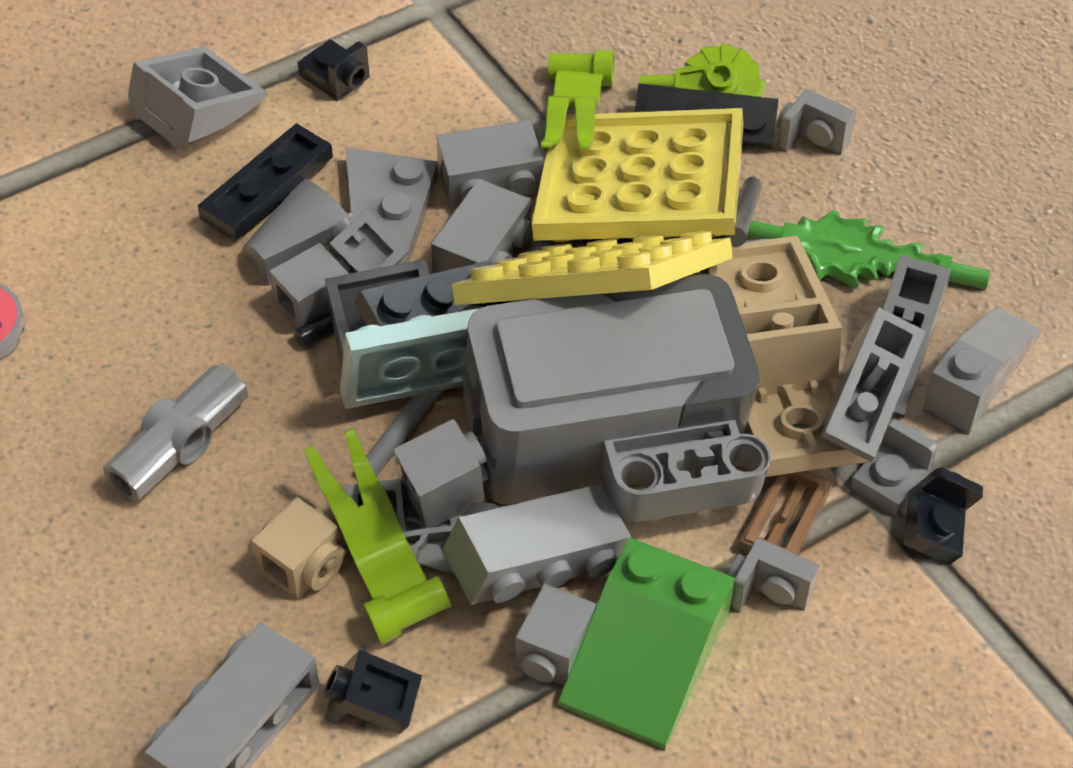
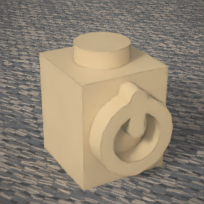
M296 497L283 511L279 510L273 513L265 522L262 531L251 540L257 571L297 600L310 588L316 591L324 588L336 576L342 565L343 558L347 554V549L341 545L340 527L337 521L325 509L321 507L314 509Z

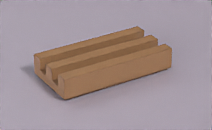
M809 471L775 475L740 541L739 552L748 555L756 539L759 538L799 555L831 492L833 481ZM789 479L798 481L767 540L760 538L759 535ZM809 486L815 488L816 491L787 547L779 546Z

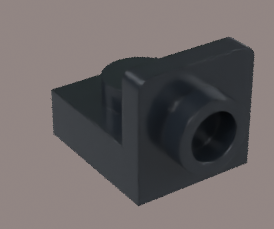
M329 39L297 62L299 76L336 101L343 98L353 89L359 88L370 78L367 46L360 41L345 49Z
M941 467L935 469L908 491L904 545L948 565L963 556L966 510L983 498L984 487L962 477L956 472Z
M359 649L344 666L336 665L329 675L323 696L330 700L325 720L336 724L349 713L401 734L410 725L422 675Z

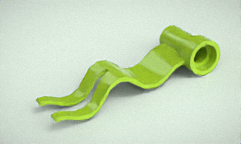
M595 49L594 54L549 53L548 79L555 80L554 95H549L546 133L544 140L541 141V148H551L553 145L560 143L567 109L575 108L578 146L580 149H590L594 137L595 109H598L600 106L601 86L613 87L614 50Z
M354 428L344 431V435L364 505L358 507L354 500L340 487L314 446L308 447L303 451L318 485L338 522L354 562L370 592L372 600L364 603L363 607L380 644L384 645L402 636V629L452 606L440 578L436 576L429 580L426 579L404 536L391 502L382 484L376 477Z

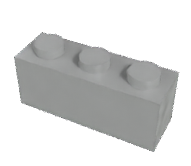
M598 484L461 516L455 523L442 550L471 605L492 599L497 603H501L516 597L523 591L543 587L544 583L557 588L569 579L588 574L590 577L596 578L613 570L631 535L603 486Z
M260 622L247 638L241 637L231 646L226 655L225 662L210 679H203L194 687L188 697L187 705L171 723H163L154 732L149 741L148 749L145 751L149 767L250 768L320 686L315 657Z

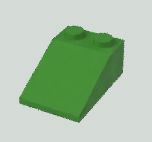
M629 537L606 581L558 701V707L665 751L729 615L735 577Z

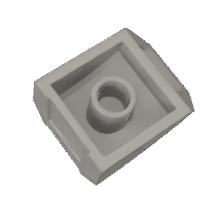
M206 46L134 62L128 90V98L136 120L141 119L171 143L172 149L194 142L226 127L257 106L268 95L265 90Z

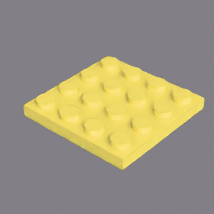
M742 108L595 114L594 137L590 149H580L577 141L576 115H566L560 143L547 148L532 220L534 241L618 240L620 238H639L652 235H663L664 239H667L669 237H680L681 234L696 231H711L712 238L721 235H735L743 137Z
M696 231L680 235V238L664 240L663 235H652L634 238L633 242L617 244V239L589 242L587 246L572 248L571 243L542 247L541 251L519 254V258L496 261V265L470 269L472 278L452 284L454 304L464 305L653 290L732 259L730 238L712 239L711 231Z

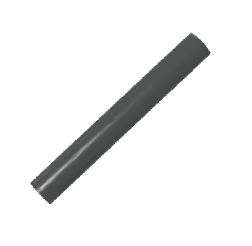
M748 177L743 182L737 203L735 235H726V238H730L732 246H741L746 241L762 189L761 181L756 177Z

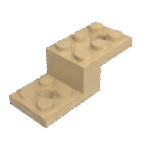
M790 236L746 242L741 246L731 245L732 259L701 270L702 274L720 277L731 288L759 370L760 381L745 433L759 437L767 444L771 451V462L766 477L868 462V460L821 437L838 380L842 326L799 237ZM804 424L806 429L796 428L791 425Z

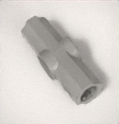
M221 363L218 366L213 364L176 400L167 397L160 399L147 411L141 424V432L103 466L105 477L112 483L117 492L130 501L136 499L139 501L179 462L189 465L197 461L204 454L211 442L213 430L248 398L247 386L238 378L236 372L225 364Z

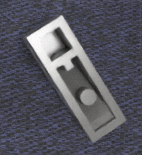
M904 255L899 257L883 309L926 332L893 411V414L903 417L905 416L930 343L950 277L949 268Z
M996 306L956 340L933 371L922 411L969 435L1038 339L1042 329Z
M880 307L876 309L854 339L839 374L821 437L869 462L875 458L925 335V330Z

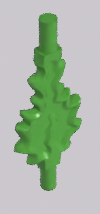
M832 210L818 221L803 216L797 224L785 222L784 227L752 220L746 238L758 240L798 236L819 281L824 277H830L852 289H856L859 286L857 277L873 281L879 279L877 271L886 277L895 272L900 255L949 268V282L986 289L990 276V270L951 262V256L940 253H922L923 246L917 242L907 245H893L891 239L878 240L884 231V227L866 226L868 224L866 218H841L840 213Z

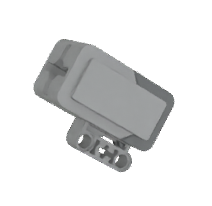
M701 274L683 277L653 290L541 298L490 305L476 310L468 320L463 410L468 430L473 432L486 457V462L482 464L487 472L488 480L483 482V490L486 496L496 503L517 504L601 484L621 519L629 522H640L742 505L754 501L760 495L771 462V451L767 444L759 437L744 434L760 376L733 292L728 283L720 277ZM734 466H742L751 472H742ZM638 484L643 486L645 489L635 490L629 488L627 485Z

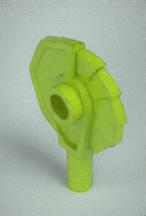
M721 43V46L700 48L699 53L693 55L685 62V67L675 69V74L640 75V83L758 97H762L766 88V81L760 79L758 61L754 62L749 53L742 47L739 50L725 43Z

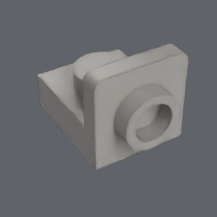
M806 88L794 103L788 102L779 114L777 128L781 130L778 147L788 151L801 136L818 146L842 155L851 142L856 111Z
M367 209L362 211L357 217L349 213L330 232L334 237L329 243L330 251L336 257H341L355 273L399 264L408 255V251Z
M892 419L886 428L875 458L871 462H865L853 476L850 489L896 517L907 504L908 491L930 474L937 444L927 438L920 430L908 427L900 421Z
M757 538L748 556L738 554L728 575L735 577L730 607L741 612L754 588L763 592L770 600L783 605L791 604L805 611L814 593L819 564Z

